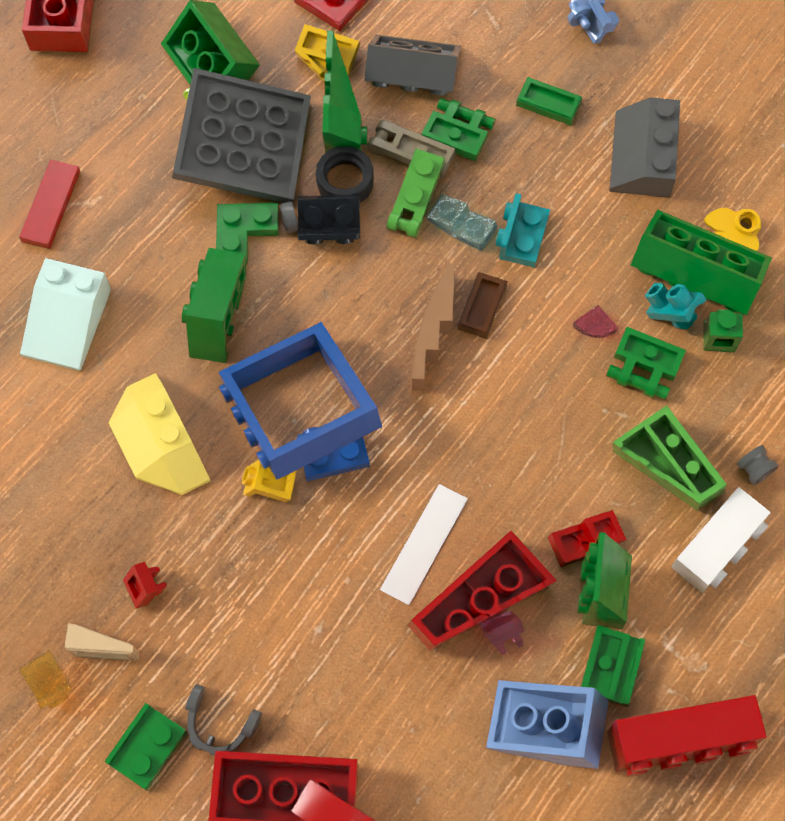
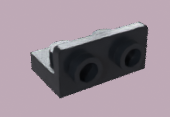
M359 195L298 196V240H305L307 244L323 243V240H336L340 244H349L354 242V240L360 239Z

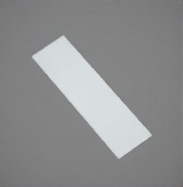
M441 484L438 485L381 586V591L407 605L411 603L468 498Z

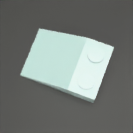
M45 258L34 285L20 355L33 360L81 371L111 292V287L105 273Z

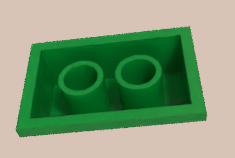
M189 0L161 42V45L189 84H191L194 68L249 81L260 66L215 3Z

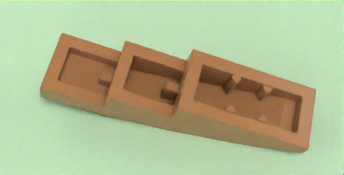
M448 263L433 290L422 318L415 346L412 372V390L424 391L425 363L438 362L439 333L452 334L455 264Z

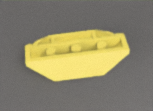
M152 374L127 386L109 421V425L136 479L170 490L181 496L210 482L211 480L157 374Z

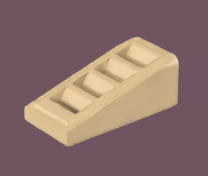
M68 623L64 648L72 657L139 660V652L134 645L88 628Z

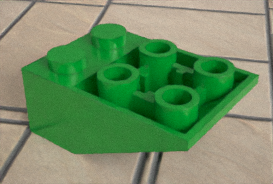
M599 532L595 543L590 542L589 550L585 554V561H582L580 581H586V583L582 587V593H579L577 613L583 614L582 624L600 625L607 628L623 629L627 623L632 555L603 532Z

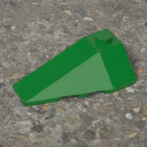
M327 31L326 71L328 73H325L324 78L325 95H323L322 122L325 153L339 146H350L362 151V145H367L368 128L367 126H362L361 114L334 32Z

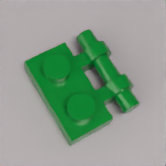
M440 98L437 109L445 112V114L433 110L421 135L455 148V154L476 161L488 138V131L480 128L482 126L492 130L496 119L487 116L483 110L476 109L474 111L461 106L462 102L454 99L448 101ZM457 117L462 118V119H464V120L469 121L470 123L467 124V123H465V122H462V121H460V120H457L456 118H457Z
M626 327L614 355L615 359L625 362L623 369L610 365L606 376L617 380L618 385L623 387L629 385L644 391L643 395L651 398L654 395L666 400L670 388L659 384L661 377L672 382L674 381L686 350ZM634 366L652 373L650 380L632 373Z

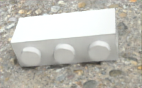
M738 487L678 556L671 568L701 593L709 585L716 589L727 575L723 570L730 561L736 565L748 551L743 546L748 539L752 537L756 541L769 526L764 520L771 512Z

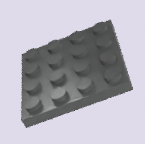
M194 68L172 179L280 203L291 201L293 203L311 95Z

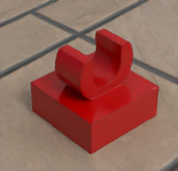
M146 562L133 565L123 579L136 609L147 606L155 595L161 594L167 587L166 582L161 584L154 582L153 577L157 576L160 569L159 567L148 569Z

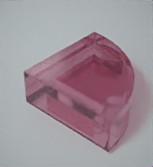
M599 305L573 323V327L578 332L594 338L608 337L615 334L618 330V327Z

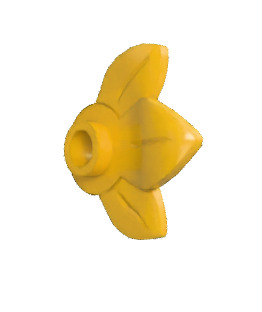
M719 208L710 212L704 218V223L713 229L715 234L758 251L759 241L757 234L761 229V219L754 210L741 209L735 212L728 208ZM740 222H747L749 229L742 227Z

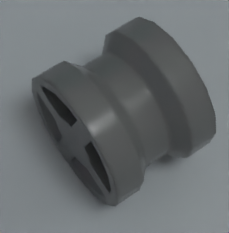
M763 445L750 451L737 463L740 470H745L749 474V481L752 485L760 483L779 467L775 460L768 458L767 450Z

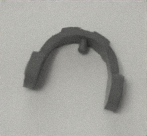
M196 684L190 693L185 707L189 711L187 720L189 740L199 750L203 749L209 752L210 755H215V751L231 752L238 748L247 737H253L263 714L255 709L249 715L239 736L231 744L223 747H212L215 737L209 735L206 743L203 742L198 735L195 722L206 687Z

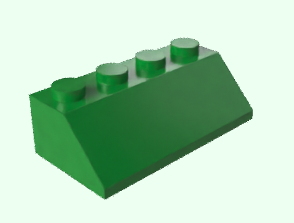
M657 209L642 235L630 266L637 268L645 275H654L661 278L671 286L676 284L685 285L689 291L703 293L707 300L724 305L729 311L747 315L763 282L772 257Z

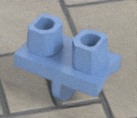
M571 0L569 3L571 12L567 18L571 26L581 25L593 44L600 43L605 34L614 31L619 23V18L615 12H605L603 9L605 0Z

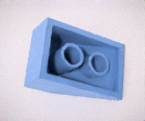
M498 680L486 748L561 765L598 769L609 700L595 688Z

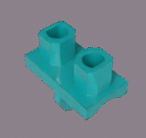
M654 283L645 294L646 299L651 304L646 314L650 319L671 321L675 328L685 330L689 329L697 319L695 308L700 304H704L707 299L703 293L689 292L685 285L676 284L670 290H667L663 283Z

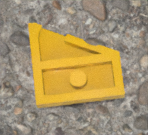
M304 24L295 47V53L324 82L325 73H328L326 71L327 31ZM334 33L349 77L360 48L359 40Z

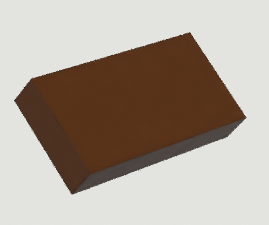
M478 272L457 329L487 339L508 281Z

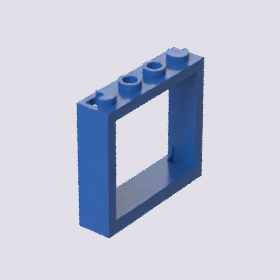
M322 322L219 371L223 384L218 387L225 402H233L234 407L231 408V411L238 425L245 423L247 429L243 430L248 443L251 448L258 446L260 451L256 455L262 468L266 469L269 467L276 480L382 427L377 406ZM319 351L354 405L355 410L274 450L240 390Z

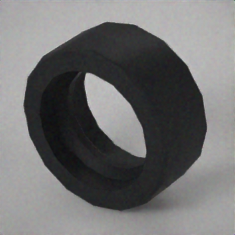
M339 146L327 151L321 156L316 167V181L320 195H359L360 203L364 201L373 189L374 174L370 158L363 151L350 146ZM347 164L358 167L362 171L363 178L355 187L338 189L329 184L327 174L334 167Z

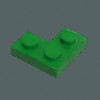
M278 203L217 204L216 249L245 253L246 264H248V236L279 235Z

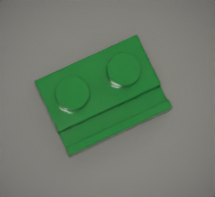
M597 625L580 687L595 688L609 702H615L628 707L646 639L635 638L630 634Z
M145 703L104 762L148 791L188 732Z

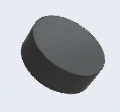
M292 201L282 203L280 209L286 233L298 232Z

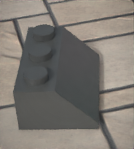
M376 34L368 44L364 81H372V85L376 87H389V84L401 85V89L405 91H418V88L430 89L431 94L447 95V92H453L462 46Z
M650 97L616 110L609 192L670 198L676 180L680 100Z

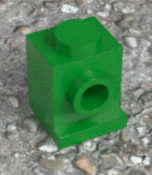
M729 310L710 312L708 318L703 321V351L735 352L743 338V314H736ZM715 339H729V341H718Z

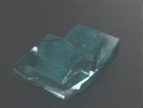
M441 194L426 216L428 221L447 234L480 251L484 249L497 229L496 221L470 211L467 203L445 194Z

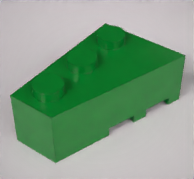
M208 248L205 260L200 259L198 280L197 282L193 281L191 284L190 303L185 304L183 307L182 323H186L189 358L226 363L228 357L226 335H233L234 325H230L235 309L238 310L246 279V255L241 252Z

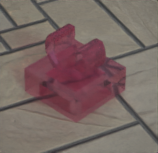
M511 610L480 624L485 637L502 655L506 654L504 642L507 639L513 638L514 643L518 647L523 646V640L519 634L525 630L520 618Z

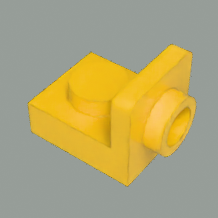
M257 460L250 466H247L243 473L242 484L245 485L243 495L251 497L256 493L286 503L291 500L296 471L276 480L269 467L266 469L262 468L259 460Z

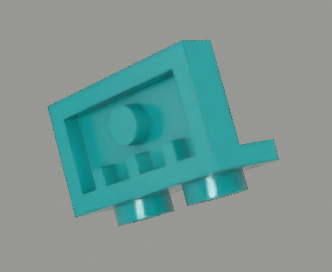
M516 193L513 203L507 202L503 220L507 221L505 229H499L495 246L500 247L499 259L535 268L550 209L522 203V194Z

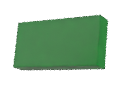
M527 77L517 98L516 106L571 126L581 105L582 96Z

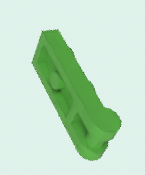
M415 149L393 211L388 218L387 229L393 231L399 229L407 232V236L417 237L444 166V157ZM404 211L414 214L411 221L402 218Z

